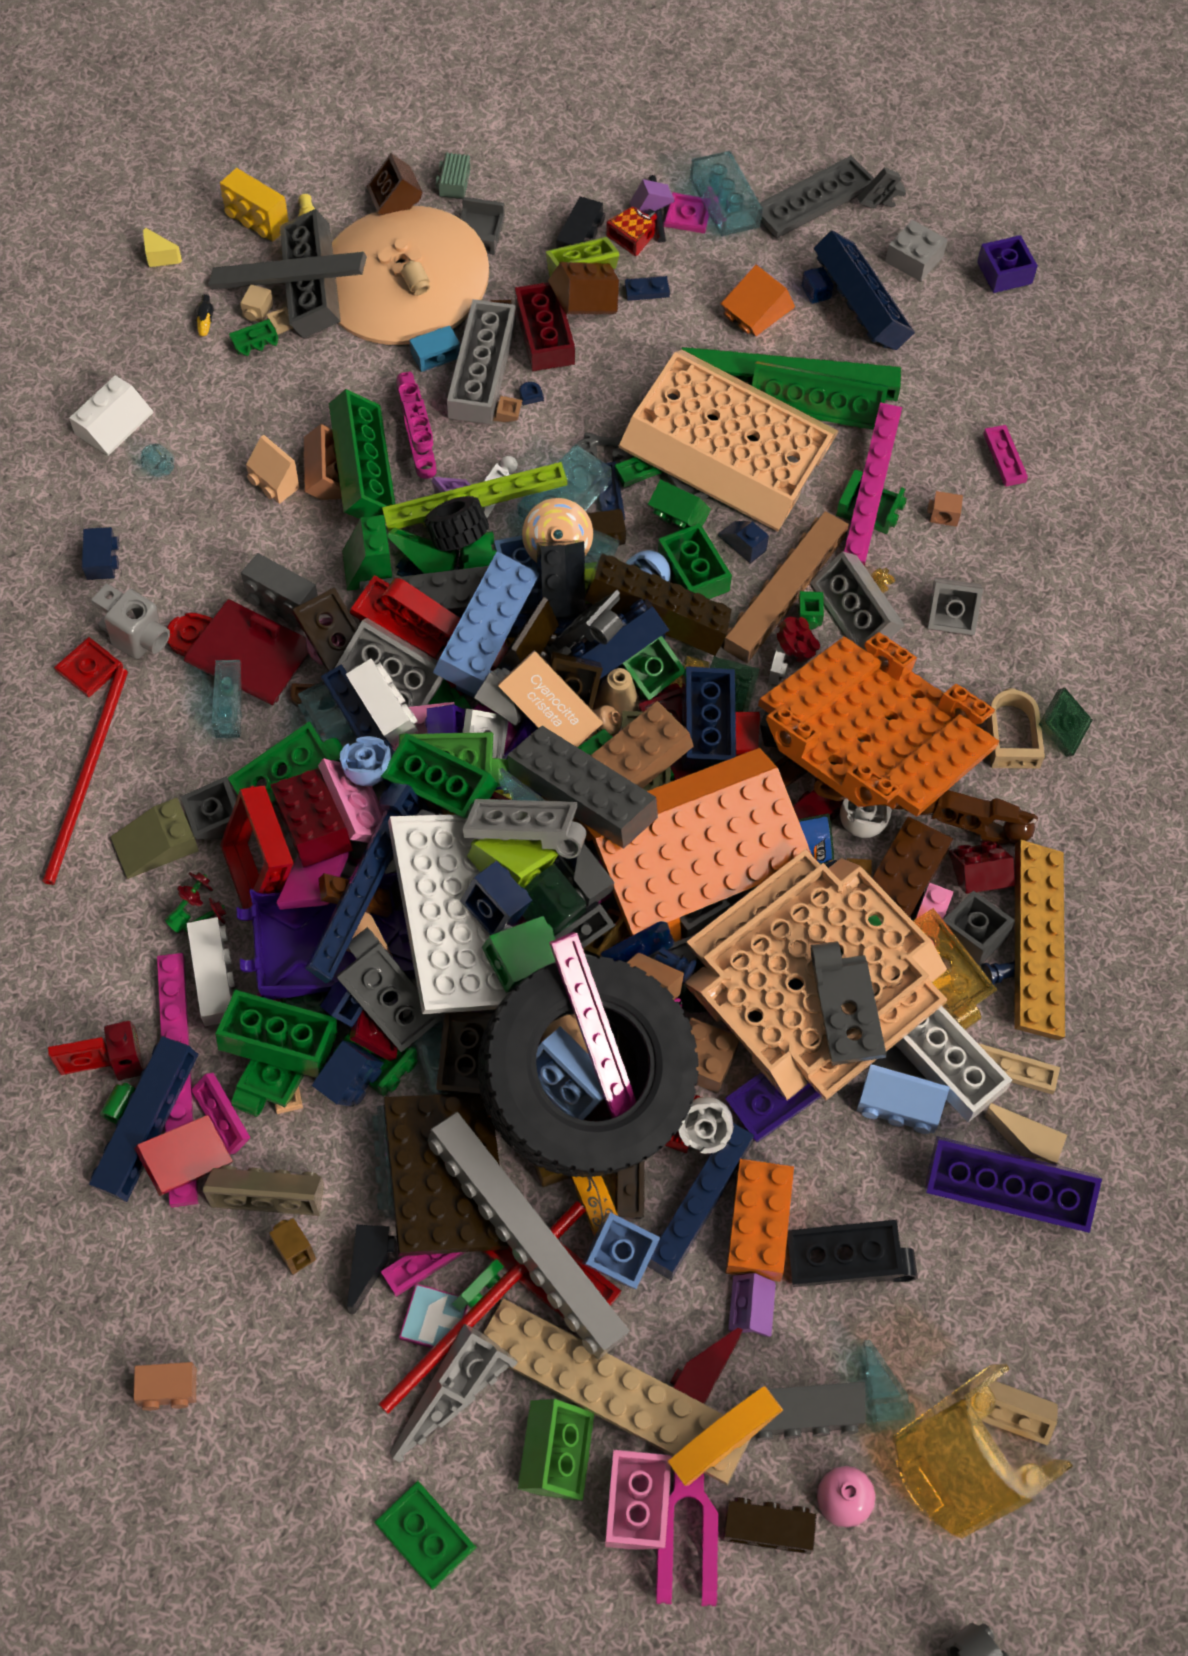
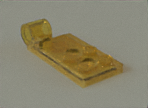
M932 908L913 922L928 938L933 940L940 957L947 959L950 963V968L932 983L947 998L946 1003L942 1007L966 1030L982 1018L980 1010L976 1005L996 992L997 989L936 910Z

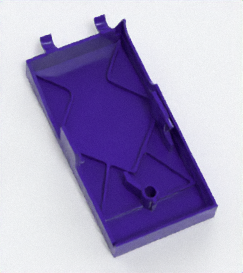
M397 873L384 874L378 888L389 890L392 913L387 918L371 913L368 914L373 917L393 959L410 979H415L404 910H395L391 885L398 876ZM250 889L253 905L249 909L236 907L239 920H253L255 958L252 960L240 958V970L243 972L256 971V982L258 983V990L261 996L271 1000L329 992L334 983L339 981L336 975L357 959L352 952H345L332 980L327 984L306 970L305 967L337 905L329 903L324 906L280 910L277 901L281 892L260 894Z

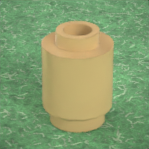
M415 261L407 262L403 266L401 274L410 291L414 292L416 296L426 293L430 289V280L421 263Z

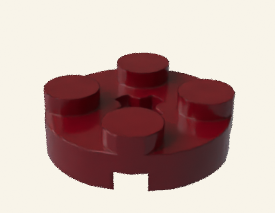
M787 617L778 624L777 628L779 627L780 631L777 633V639L789 657L794 655L798 658L795 661L805 663L816 655L817 650L821 646L809 629V623L805 618Z

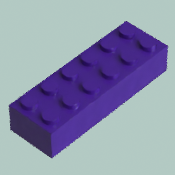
M936 1136L924 1189L928 1194L1090 1233L1102 1178L1097 1174Z

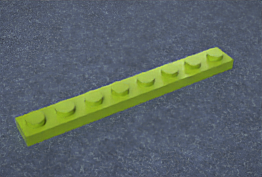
M562 462L390 505L382 509L387 529L391 531L393 528L399 529L423 523L425 517L435 507L457 497H477L481 506L485 507L567 486L568 482Z

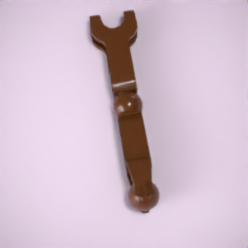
M815 779L814 791L817 795L834 801L846 799L830 786H823L825 783L820 779ZM949 790L920 814H932L931 819L936 818L942 823L975 832L981 835V839L984 841H994L1000 844H1015L1019 840L1029 841L1035 832L1036 827L1034 823L1038 821V817L1035 814L1023 811L1019 806L999 798L989 801ZM898 805L895 809L902 810L904 808ZM994 820H1001V821H1005V822H1004V825L1002 826V825H999V824H997V823H995V822H993V821H994Z

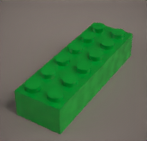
M344 389L329 403L343 511L358 519L384 515L382 508L396 503L381 406L350 390Z

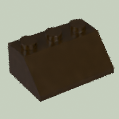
M543 597L527 618L496 669L502 670V668L512 671L534 650L542 658L545 657L547 652L544 648L546 645L549 647L558 636L554 632L559 626L546 598Z

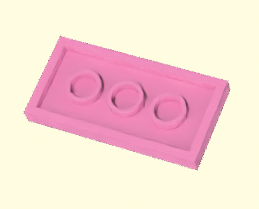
M323 759L318 767L345 823L350 840L369 843L384 814L379 806V801L373 787L354 784L346 777L340 762Z

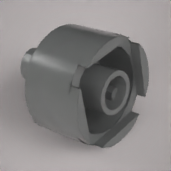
M970 1623L941 1645V1652L946 1650L948 1656H1009L1005 1651L999 1649L994 1641L995 1637L992 1630L985 1623H982L980 1626Z

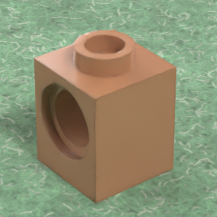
M936 491L934 500L929 499L927 513L931 514L930 522L957 526L961 515L963 495Z

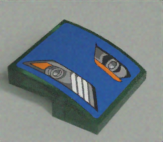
M829 813L799 818L798 821L812 856L820 865L834 860L833 836Z

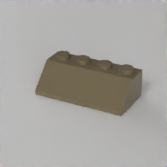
M224 1165L221 1166V1169L212 1168L204 1185L203 1192L211 1208L320 1216L324 1182L322 1176H318L314 1172H303L302 1175L291 1174L287 1170H275V1173L264 1172L260 1168L252 1167L246 1171L237 1170L234 1166Z

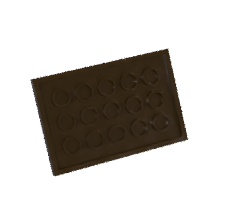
M458 1093L384 1097L383 1108L398 1257L509 1249L508 1243L503 1242L498 1237L491 1221L483 1218L477 1203L473 1198L465 1195L460 1181L456 1176L453 1177L448 1173L445 1162L439 1155H435L431 1151L428 1144L431 1129L458 1112L500 1165L495 1127L491 1122V1117H488L483 1104L485 1102L481 1095Z

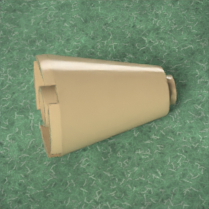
M617 668L607 675L598 687L593 709L605 705L612 706L620 713L621 719L622 711H639V698L631 674L627 670Z

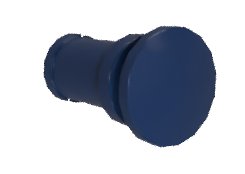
M665 947L659 950L662 956L657 954L655 960L683 972L682 983L684 984L693 975L697 961L693 960L691 963H688L687 958H680Z
M1015 960L1000 965L997 963L991 965L982 963L980 974L984 985L987 988H991L995 983H1001L1003 979L1015 977Z

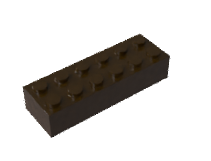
M601 554L591 575L584 597L585 601L595 604L618 590L620 592V600L610 610L617 615L620 613L624 615L631 610L630 606L640 599L644 601L648 598L669 629L664 635L716 656L728 632L731 608L723 603L710 600L700 593L689 591L679 584L668 582L658 575L640 570L635 565L619 561L614 556Z

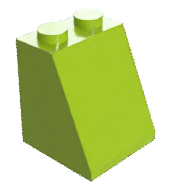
M484 838L474 839L470 845L472 847L467 857L480 872L498 861L502 867H505L510 872L511 877L517 884L527 890L545 878L559 854L556 849H542L541 840Z

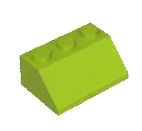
M607 237L546 251L549 276L552 275L560 262L610 263L613 269H616L619 251Z

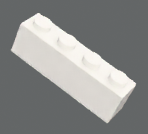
M218 917L187 923L199 1008L204 1026L221 1022L232 998L231 987H235L233 972H228L227 964L232 963L229 948L224 949L223 941H228L225 925L220 926Z

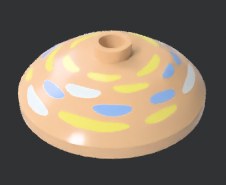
M552 498L540 502L528 513L523 524L522 539L527 553L536 563L537 542L584 541L586 556L592 544L593 528L589 516L578 504L568 499ZM555 530L562 531L563 535L560 539L554 538L553 533Z

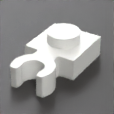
M779 642L768 683L778 685L780 677H785L788 665L783 663L786 653Z

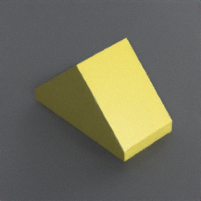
M147 228L143 230L145 253L149 267L179 264L182 261L179 246Z

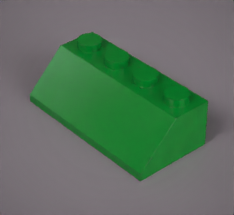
M408 733L405 734L390 759L387 769L381 775L383 779L391 783L411 786L417 796L464 819L468 818L475 799H490L498 786L497 781L490 773Z

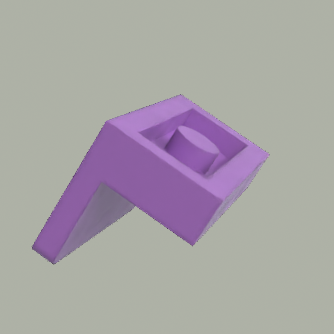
M756 1273L733 1276L728 1331L732 1332L739 1327L743 1330L742 1333L754 1332L764 1337L772 1335L776 1285L774 1281Z

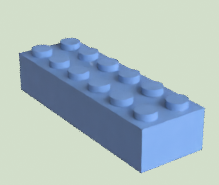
M497 551L440 656L433 673L476 695L540 573Z

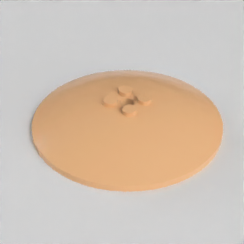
M412 206L409 210L380 215L376 211L349 225L332 242L333 255L364 251L367 256L363 275L336 277L341 318V322L338 324L351 334L370 342L386 345L410 344V339L450 325L453 329L468 318L472 300H482L488 285L489 262L485 246L480 237L466 222L440 209ZM401 259L406 260L404 263H396ZM409 261L420 262L430 280V289L422 295L416 296L414 292H411L401 274L403 266Z

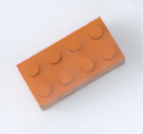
M740 1159L737 1168L725 1274L743 1275L756 1273L772 1281H781L784 1273L794 1166Z

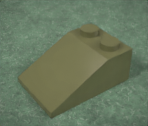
M178 798L153 806L111 836L127 879L199 851Z

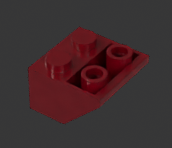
M984 841L978 846L960 845L957 849L949 850L958 886L966 894L972 891L981 892L1015 886L1013 857L998 843Z

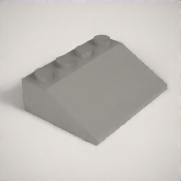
M368 618L362 620L336 665L337 667L342 664L348 673L369 659H372L376 665L381 663L393 680L389 684L393 683L405 699L402 705L406 703L408 707L429 705L444 678L433 673L438 663L436 659Z

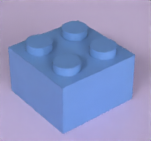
M611 1212L605 1213L582 1264L631 1289H637L660 1237Z

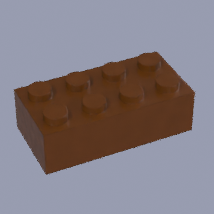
M908 816L872 879L911 919L927 891L929 883L932 882L945 859L953 838Z

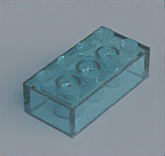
M731 151L692 159L689 179L720 236L760 228L763 208Z
M575 444L559 461L562 462L568 485L525 496L517 504L519 520L524 523L526 516L533 507L544 500L552 498L571 500L586 511L612 483L611 467ZM555 530L553 533L556 539L563 535L561 530Z

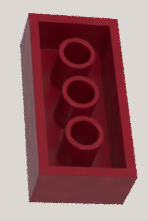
M549 282L515 287L516 311L532 371L575 365V344L567 315Z
M318 768L270 785L276 806L303 868L353 850L345 823Z

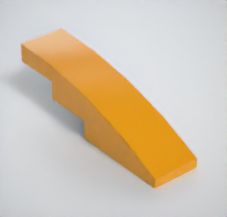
M763 1386L694 1438L669 1459L668 1463L683 1484L689 1486L707 1469L715 1467L735 1448L743 1446L780 1414L783 1409L767 1387Z

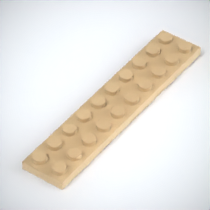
M504 1298L483 1333L517 1360L518 1363L513 1368H510L513 1371L671 1456L678 1453L694 1438L724 1416V1414L608 1353L597 1359L594 1354L592 1355L587 1352L582 1340ZM750 1440L740 1448H735L715 1467H710L704 1473L728 1486Z

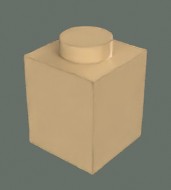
M250 285L240 303L243 317L249 321H264L273 306L271 290Z

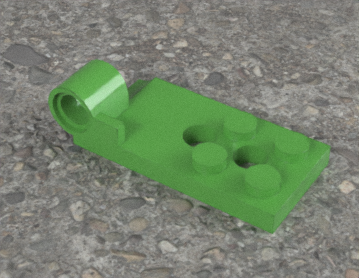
M494 733L410 734L490 773L497 781V787L509 786L508 760L492 758ZM399 734V744L401 743L405 734Z

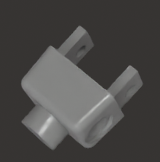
M106 583L91 599L93 605L107 613L98 623V627L109 634L111 645L135 659H140L147 650L157 654L167 644L170 630L160 624L156 605L130 588L123 594ZM107 595H113V598L106 599L105 597ZM130 609L134 612L135 619L127 616Z

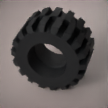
M463 496L448 500L430 511L424 520L435 548L442 551L456 550L468 546L481 538L489 529V523L480 501L474 496Z

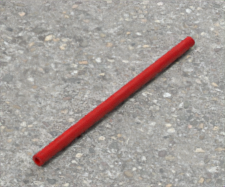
M124 668L116 669L42 882L45 884L54 885L128 675V671Z
M576 1201L550 1227L556 1238L559 1239L586 1212V1209L581 1203ZM517 1261L378 1403L386 1414H389L449 1352L464 1324L473 1328L528 1271L526 1266Z

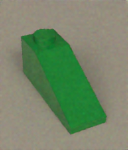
M393 528L388 532L387 537L424 574L455 570L460 553L459 550H437L433 541L398 528Z

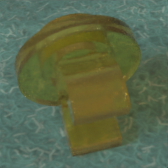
M879 567L871 574V577L882 593L889 590L885 582L888 585L895 582L894 577L888 574L889 569L887 567L883 569Z

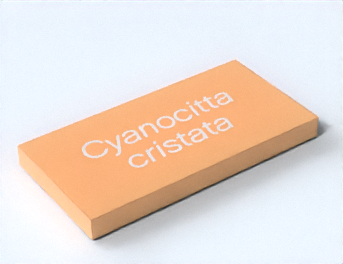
M535 650L498 683L503 692L538 728L543 725L576 747L603 724V721Z

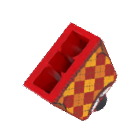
M630 207L607 221L606 236L636 257L654 237V221L657 219V215L652 209H648L643 213L635 207Z

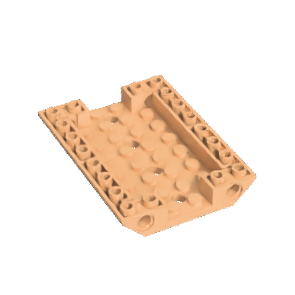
M680 350L673 354L633 414L618 448L778 532L797 502L801 490L815 466L820 464L839 431L686 351ZM675 394L678 396V399L672 400L667 395ZM713 414L718 417V420L712 421L707 416ZM754 435L758 438V441L752 442L747 436ZM794 456L798 459V462H790L787 457Z

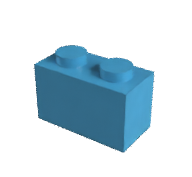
M450 325L410 339L411 355L421 372L458 359L461 344Z

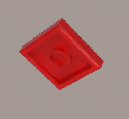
M88 637L60 661L54 669L89 698L115 675L117 668H123L124 666L122 662Z
M103 1037L48 1047L49 1057L61 1075L111 1066L107 1045Z

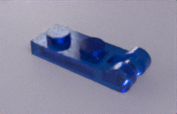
M660 921L600 954L601 957L613 958V961L620 960L627 963L637 953L649 956L662 947L670 949L674 945V939L670 934L668 923Z

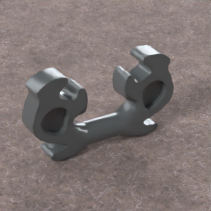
M584 433V439L576 443L577 461L583 464L589 463L590 456L596 460V446L598 445L615 447L612 458L614 462L616 459H620L619 463L634 458V456L618 448L623 436L602 437L593 433Z

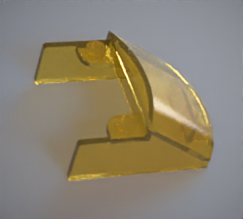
M992 1364L893 1436L898 1459L896 1460L897 1467L911 1497L933 1523L957 1538L962 1539L1033 1501V1496L1073 1467L1069 1460L1052 1459L1043 1467L1034 1463H1025L1016 1470H1013L984 1426L982 1420L994 1411L996 1405L995 1396L988 1385L1010 1370L1007 1364Z

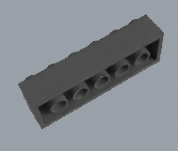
M317 209L311 210L280 226L283 260L333 255L330 224ZM336 277L285 282L289 324L303 338L341 322Z
M543 725L507 755L511 776L549 801L577 802L574 817L622 849L658 818L655 796Z

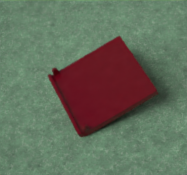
M227 599L187 652L184 661L273 706L279 701V695L309 653L307 651L306 637Z

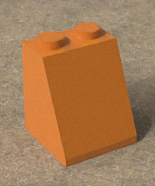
M757 264L721 303L725 310L723 314L730 321L736 320L740 323L739 327L746 334L751 332L755 336L795 308L787 288Z

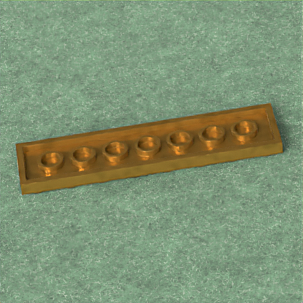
M1019 840L1015 843L1014 1029L1055 1040H1062L1065 1038L1064 852Z

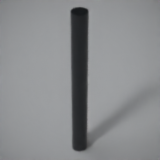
M655 175L648 177L649 181L657 182ZM660 208L654 211L657 215L655 227L658 242H665L666 236Z

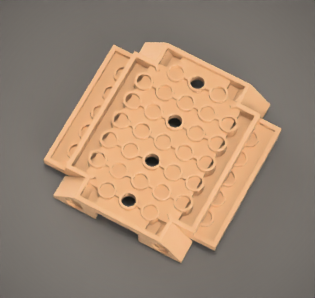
M806 849L687 941L688 948L705 967L703 966L694 973L684 985L717 1022L722 1020L752 1054V1062L786 1100H789L805 1087L808 1081L821 1097L827 1101L877 1059L832 1066L812 966L811 945L838 941L840 949L843 951L842 958L865 955L886 1051L946 1003L947 998L932 982L945 973L947 968L928 936L861 866L841 858L828 868L824 863L820 865ZM877 915L882 918L883 923L879 926H873L869 923L868 918ZM792 979H799L802 981L803 987L799 990H793L789 987L788 983ZM846 1003L841 1007L842 1011L847 1015H852L857 1011L856 1007L851 1003ZM752 1011H758L762 1014L763 1019L760 1022L754 1023L747 1016ZM855 1028L849 1029L846 1032L847 1037L851 1040H858L862 1037L861 1032Z

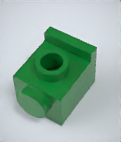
M800 591L797 603L798 618H805L809 623L810 630L822 626L824 618L823 592Z

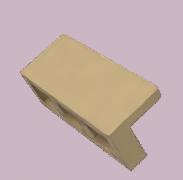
M977 1374L974 1378L973 1391L966 1406L965 1415L1048 1446L1057 1424L1058 1405Z

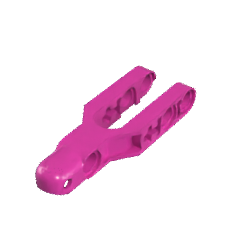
M411 371L401 372L396 378V385L416 474L420 478L429 479L437 473L434 453L432 451L433 435L424 400L421 398L419 386L415 383L413 373ZM418 452H420V453L428 452L427 454H424V455H419V454H417ZM424 466L431 467L430 469H421Z
M674 1471L673 1492L669 1496L665 1548L657 1549L656 1604L665 1603L671 1605L674 1507L679 1500L689 1497L695 1499L702 1510L701 1550H703V1564L701 1573V1606L711 1605L716 1607L718 1512L704 1492V1473L689 1486H685Z

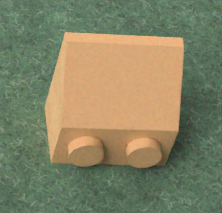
M265 435L261 436L246 464L247 478L252 485H258L267 498H273L280 504L300 488L295 460Z

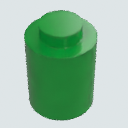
M124 1082L122 1085L116 1084L99 1114L109 1122L117 1124V1121L123 1116L128 1106L130 1095L135 1092L136 1088Z

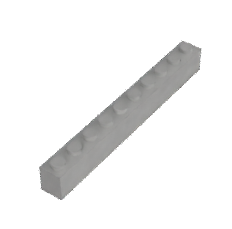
M458 1112L431 1129L428 1138L431 1151L442 1158L448 1173L453 1177L456 1176L462 1184V1190L465 1195L474 1199L483 1218L491 1221L498 1237L503 1242H507L512 1248L515 1259L520 1264H524L529 1270L532 1281L537 1286H541L547 1293L549 1303L555 1309L561 1311L567 1326L573 1332L576 1331L587 1352L592 1355L594 1354L597 1359H600L621 1343L630 1332L460 1114Z

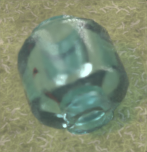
M158 443L150 444L142 450L141 465L155 477L169 475L173 471L175 457L163 445Z

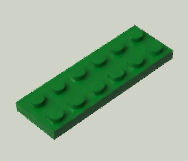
M756 361L752 381L753 387L817 420L874 430L880 403H885L888 385Z

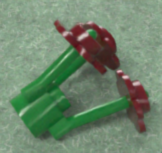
M189 872L188 874L196 881L193 887H177L178 895L183 900L164 919L175 932L180 933L184 929L188 933L187 923H190L189 919L192 916L184 908L187 903L199 907L203 905V902L200 900V894L197 891L202 885L211 892L213 891L208 885L210 880L206 874L198 872L195 875ZM210 897L208 899L213 910L192 921L205 920L216 915L225 924V906L220 901L215 902Z

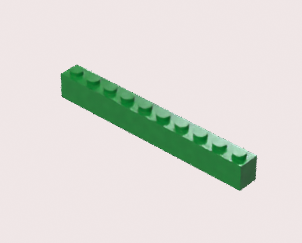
M682 347V350L751 386L756 361L888 385L887 401H898L901 388V367Z

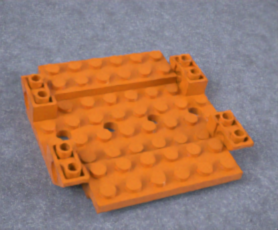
M880 632L865 642L866 650L845 636L760 698L758 706L769 713L766 721L779 751L858 807L886 804L890 808L895 809L900 805L917 817L995 750L999 743L998 739L977 726V724H982L995 712L994 708L958 684H954L943 693L940 689L912 672L917 659L916 656Z

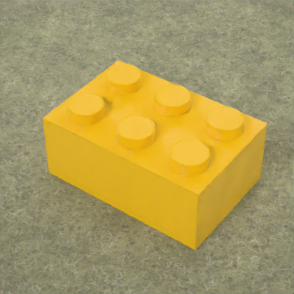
M235 168L219 182L225 213L228 217L240 221L246 228L256 231L262 238H267L274 242L280 236V226L289 222L285 196L240 169Z

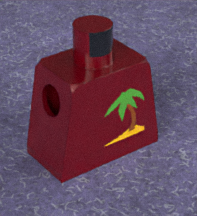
M131 1021L104 1026L109 1061L117 1080L140 1076L144 1068L136 1027ZM125 1059L131 1060L129 1064L121 1065Z

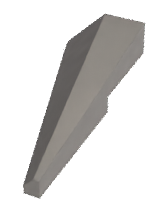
M464 1324L390 1452L391 1457L398 1462H402L407 1452L417 1444L421 1446L426 1441V1436L438 1426L442 1428L476 1399L475 1395L488 1384L492 1386L497 1382V1377L508 1367L513 1368L518 1363L517 1360L489 1337Z

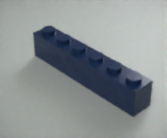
M164 1036L155 1045L152 1057L140 1075L139 1084L135 1092L130 1095L128 1106L123 1116L117 1121L116 1130L104 1148V1155L99 1165L92 1172L90 1186L102 1193L128 1202L144 1169L135 1147L161 1134L199 1055L189 1045Z
M733 1123L731 1138L723 1149L711 1153L657 1243L647 1267L669 1280L673 1279L735 1174L740 1159L745 1157L751 1147L754 1137L752 1133Z

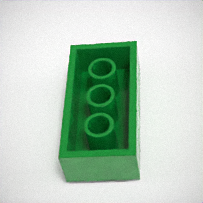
M235 990L215 1035L217 1047L220 1051L317 1078L324 1068L337 1036L336 1018Z

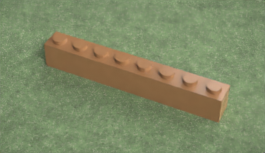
M826 511L820 518L816 517L810 527L811 530L808 533H803L796 549L792 548L789 551L785 563L777 566L774 577L771 580H766L759 596L755 595L751 599L747 611H742L733 629L731 627L728 629L724 639V650L747 664L797 601L800 591H804L846 538L848 523Z

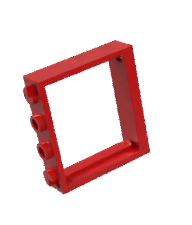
M250 786L249 788L240 789L220 846L242 908L249 909L253 905L250 889L260 894L282 892L294 863L266 787ZM252 831H254L264 859L260 874H258L248 846Z

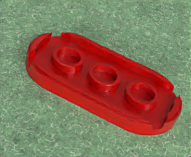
M185 613V616L174 618L167 626L170 630L168 645L175 653L186 656L187 652L213 618L199 613Z

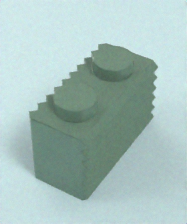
M447 152L445 153L444 161L440 160L439 173L441 176L436 177V189H439L441 197L460 199L465 197L471 170L469 155L449 154Z

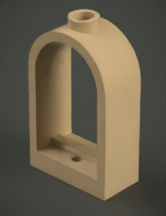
M1014 688L1005 689L992 701L991 707L995 709V712L987 719L988 733L999 740L996 710L1003 706L1017 707L1023 710L1029 718L1033 749L1000 748L998 743L997 748L990 753L991 768L1040 769L1045 755L1038 704L1029 694Z

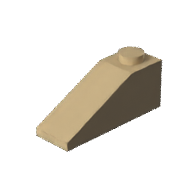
M991 1103L989 1105L985 1118L1022 1157L1057 1164L1067 1137L1066 1134Z

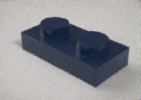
M667 276L625 279L627 301L670 297Z

